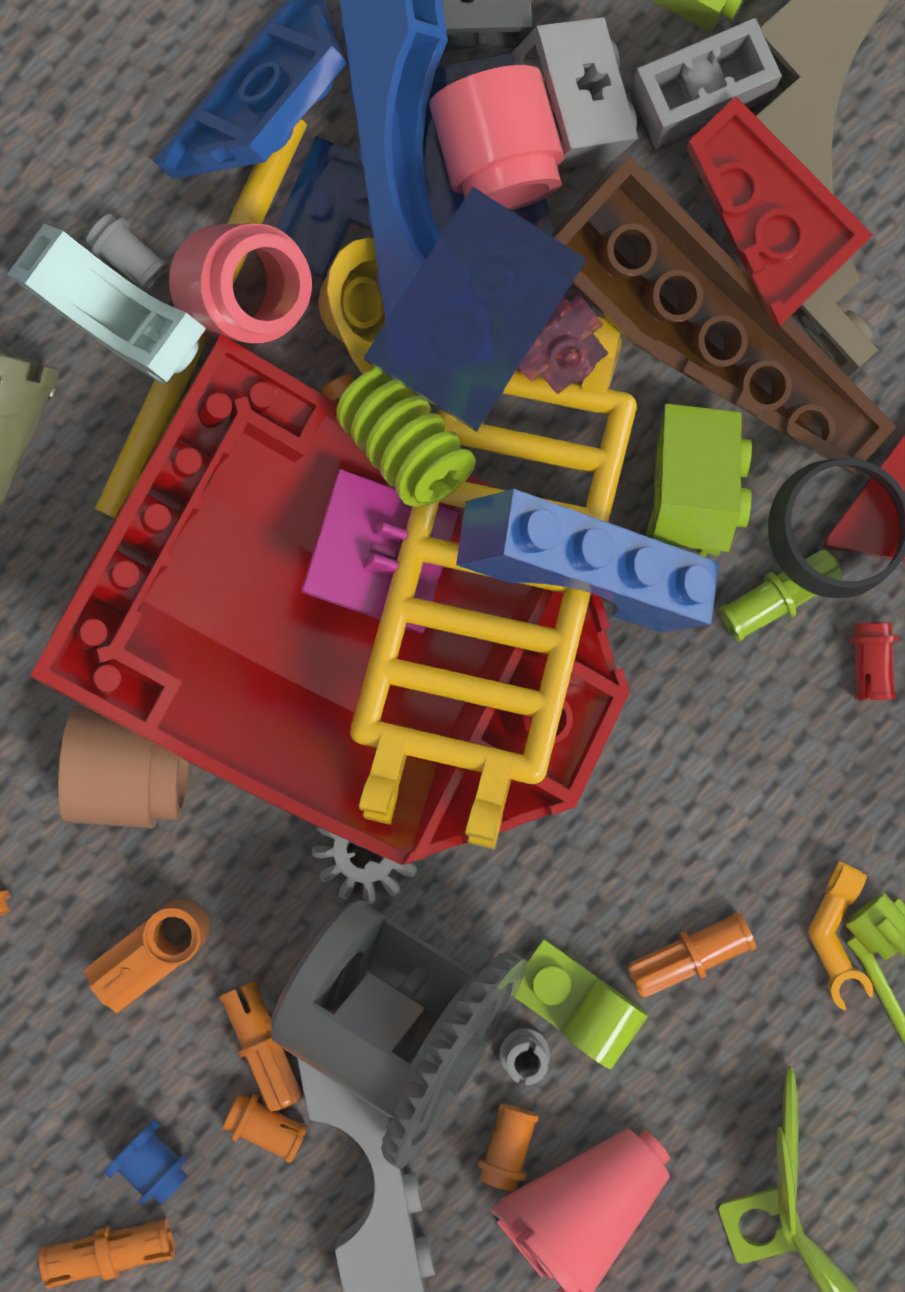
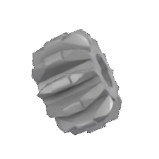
M317 827L321 834L335 839L334 844L314 846L312 848L313 857L320 859L334 857L336 862L326 867L319 874V877L323 882H328L340 872L347 876L338 893L339 897L343 899H348L352 894L356 881L363 883V898L366 904H373L375 902L377 894L375 881L378 880L382 882L385 890L391 896H396L400 893L401 889L398 881L390 871L394 869L408 877H414L417 872V867L412 862L400 865L385 857L382 860L371 858L366 865L359 864L353 859L358 850H350L349 841Z

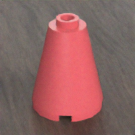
M626 1128L499 1199L490 1208V1211L500 1219L497 1221L498 1225L540 1277L545 1276L549 1280L554 1278L561 1287L556 1292H595L670 1179V1175L664 1166L670 1160V1156L659 1141L648 1131L643 1130L637 1136L633 1131Z

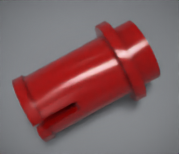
M892 622L853 623L854 636H847V643H854V700H868V698H871V700L896 699V692H894L893 642L899 641V635L892 634Z

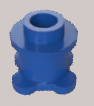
M155 1118L103 1171L109 1178L118 1171L142 1195L138 1200L141 1205H144L151 1197L162 1205L188 1177L180 1168L188 1159V1156L183 1153L179 1157L155 1133L161 1126Z

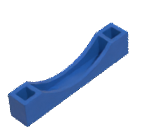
M340 0L342 13L341 30L346 41L351 76L350 93L356 110L360 138L359 156L365 173L369 201L368 219L374 236L378 264L377 282L383 298L388 333L386 344L392 361V368L396 371V376L435 377L494 362L485 297L464 277L447 251L432 215L425 184L423 139L426 107L435 71L448 42L442 0Z

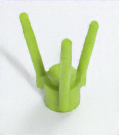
M881 892L847 920L845 925L854 935L846 944L860 959L887 1014L905 1045V1015L873 955L878 952L884 960H887L899 952L905 958V904L899 897L892 901L885 892Z

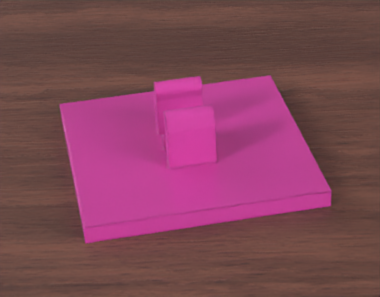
M341 469L338 470L301 592L381 620L392 576L399 566L397 558L402 540H405L408 535L406 526L412 506L404 504L393 488ZM438 506L430 537L450 541L458 512ZM423 562L414 598L433 602L443 566ZM406 623L405 629L422 634L425 627Z

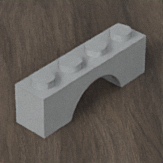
M297 1057L309 1120L330 1124L349 1134L364 1150L374 1174L375 1191L369 1206L354 1224L338 1234L335 1253L343 1292H425V1277L436 1274L429 1236L417 1238L412 1213L423 1211L416 1172L404 1174L403 1168L397 1169L386 1161L381 1150L382 1138L387 1131L386 1126L391 1118Z

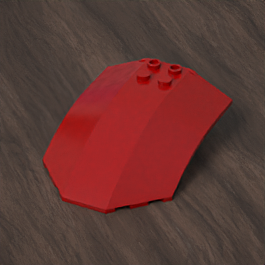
M221 334L151 451L96 549L29 677L247 793L400 865L426 858L428 855L461 844H467L469 836L466 835V828L482 776L481 772L407 755L398 787L397 801L391 825L364 818V811L360 810L359 804L372 769L377 748L356 743L351 738L350 728L380 620L301 592L337 471L341 469L393 489L395 487L389 486L381 475V470L376 469L366 457V452L361 451L352 440L351 434L346 433L337 421L336 411L338 403ZM472 475L465 481L500 489ZM439 503V506L458 512L450 541L460 543L465 508ZM443 567L433 602L555 629L564 593L520 583H508L493 577ZM592 593L590 595L546 776L537 784L511 780L499 833L513 829L515 826L576 807L630 693L623 668L617 669L606 630L610 629L601 596ZM425 627L422 634L405 629L397 659L536 691L540 690L548 654ZM390 685L380 722L523 755L533 717Z

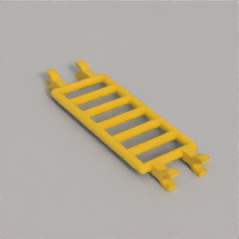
M498 297L490 331L494 362L449 373L438 414L446 424L445 431L454 432L458 436L461 446L593 473L585 507L548 499L544 500L609 522L637 409L636 400L632 395L610 389L614 369L616 368L622 346L621 333L606 318H597L582 383L513 370L511 366L514 354L519 345L524 327V319H521L523 302ZM473 387L608 415L601 447L596 448L463 420L470 389ZM464 482L455 492L428 506H412L406 526L408 535L405 540H402L397 558L399 566L392 576L351 724L350 735L356 743L377 748L372 769L359 804L360 810L364 811L363 816L365 819L391 825L397 801L398 787L407 755L481 772L482 776L466 828V835L469 836L468 843L495 850L511 780L537 784L546 776L591 593L556 585L520 583L564 593L555 629L414 598L423 562L484 575L456 565L459 543L430 537L439 503L465 508L466 501L506 491ZM406 623L548 654L540 690L536 691L397 659ZM395 685L533 717L523 755L380 722L389 686Z

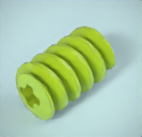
M391 365L379 366L362 374L341 395L336 409L337 421L346 433L351 434V438L361 451L366 452V457L376 469L381 470V475L389 486L395 487V492L404 504L413 507L428 506L455 492L473 472L476 459L470 450L460 449L461 442L454 432L445 431L446 424L439 414L430 413L431 407L428 401L422 396L415 395L416 389L410 380L404 378L396 379V371Z

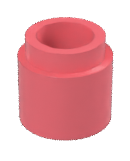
M510 65L478 72L453 82L431 98L429 107L450 183L454 192L464 194L469 213L474 215H491L519 209L545 199L562 186L557 166L563 161L564 153L541 71L537 67Z
M258 223L214 224L195 231L179 246L170 267L169 289L175 308L188 313L206 328L202 333L203 336L218 339L222 334L232 341L265 343L286 334L304 314L311 297L312 277L309 265L300 248L281 230ZM255 250L264 265L266 292L259 310L253 317H250L240 308L235 299L233 276L239 261L248 252Z

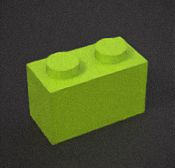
M665 404L656 443L652 539L677 547L729 552L736 527H747L751 510L752 492L751 489L741 488V477L746 478L749 472L752 441L751 439L741 438L742 412Z

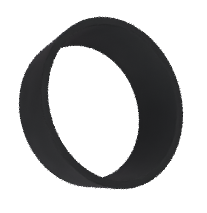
M858 459L822 460L799 469L780 487L769 512L768 537L771 550L778 565L795 584L810 593L823 597L849 598L875 588L895 570L905 556V493L903 489L885 470L870 462ZM834 466L851 467L874 478L886 490L897 512L899 539L895 554L885 570L865 580L840 581L819 573L802 557L793 538L791 516L799 492L813 476Z

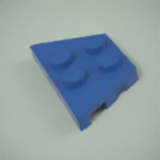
M285 0L153 159V162L169 177L175 179L263 163L267 161L272 153L284 147L291 138L295 125L314 103H317L328 94L333 86L334 78L347 64L326 0Z

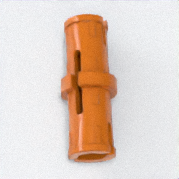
M165 1217L142 1225L113 1231L112 1227L105 1226L97 1228L92 1236L71 1242L40 1247L38 1254L39 1269L42 1281H45L46 1289L102 1276L103 1280L108 1281L119 1278L120 1271L146 1264L174 1260L176 1252L171 1228L167 1229L169 1227V1220Z

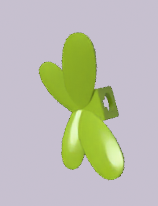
M789 1066L785 1076L783 1092L782 1129L780 1126L778 1127L776 1138L780 1186L725 1201L719 1206V1213L734 1257L738 1263L744 1264L793 1251L794 1253H799L819 1292H859L827 1254L804 1234L796 1211L799 1139L798 1093L795 1074L792 1066ZM750 1209H761L767 1211L771 1216L780 1214L782 1226H779L774 1237L765 1243L750 1241L740 1230L739 1221L744 1212Z

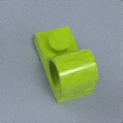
M545 938L541 939L527 959L526 970L515 995L517 1000L558 1028L563 1036L578 1049L610 1070L649 1017L644 1009Z

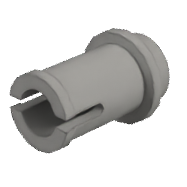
M112 214L105 215L93 226L86 237V243L92 247L91 253L99 260L103 258L107 260L133 285L147 293L165 275V269L169 267L168 262L158 257L129 231L130 223L124 217L116 219Z
M519 1028L511 1031L504 1038L500 1046L499 1057L502 1067L515 1082L519 1083V1079L525 1080V1085H532L542 1080L547 1073L550 1049L547 1040L541 1033L531 1028ZM529 1047L533 1048L537 1056L532 1063L522 1065L515 1061L519 1053L528 1051Z

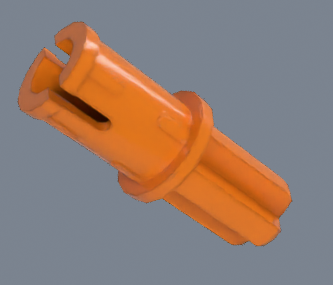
M737 911L732 913V916L690 935L685 930L679 932L680 940L630 962L628 973L637 992L642 997H648L696 974L700 980L706 978L705 970L744 952L755 950L756 944L745 919Z
M255 980L240 987L249 1013H245L235 989L218 998L220 1003H223L242 1050L236 1052L238 1058L245 1056L265 1106L272 1112L296 1103L302 1098V1091L285 1050L272 1041L270 1032L271 1017L258 989L259 984Z

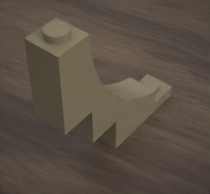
M790 0L760 27L782 75L779 84L785 91L756 117L833 195L831 150L835 115L842 87L860 44L876 22L897 0ZM726 231L722 241L740 259ZM851 258L791 315L847 377L851 376L879 351L871 342L873 334L864 320L853 311L847 310L844 313L837 305L861 280Z

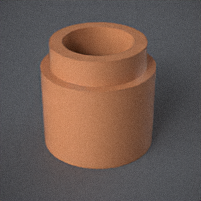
M74 706L66 721L60 753L58 798L61 818L67 823L153 829L156 826L158 819L180 821L187 799L190 763L87 707Z

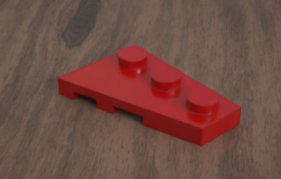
M736 96L689 140L686 149L775 330H777L865 245L873 234Z

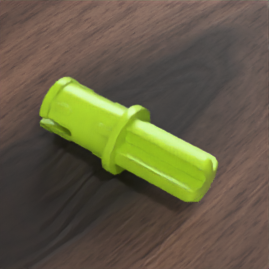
M820 550L805 559L819 573L835 580L841 581L843 579V574L837 560L827 550ZM770 572L764 575L765 583L727 605L724 604L718 607V613L729 634L739 643L746 636L783 615L787 618H792L796 615V607L817 595L795 584L784 572L777 576Z

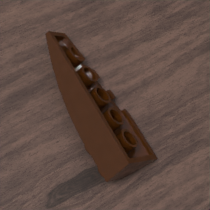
M631 155L609 167L567 213L541 249L540 253L631 344L825 459L849 458L866 461L896 428L893 422L790 317L775 330L750 277ZM839 466L849 473H856L857 469Z

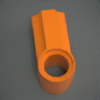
M175 899L165 904L149 919L83 969L90 989L103 1005L111 1008L116 1014L178 966L189 961L207 942L210 933V919L205 909L197 902L188 899ZM177 917L183 919L189 925L192 932L190 945L176 946L166 939L163 933L165 918Z

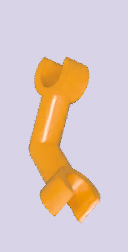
M838 861L826 886V894L809 926L808 933L830 977L828 982L829 995L839 1008L846 1011L845 1003L839 993L840 986L845 980L851 978L859 980L861 987L871 998L873 996V986L869 978L861 970L852 966L836 934L848 906L853 904L859 896L867 875L844 862Z

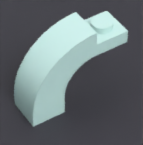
M43 224L7 274L65 319L123 360L163 385L168 382L173 373L181 372L190 364L198 350L197 340L206 329L188 313L165 304L142 291L104 264L64 231L47 224Z

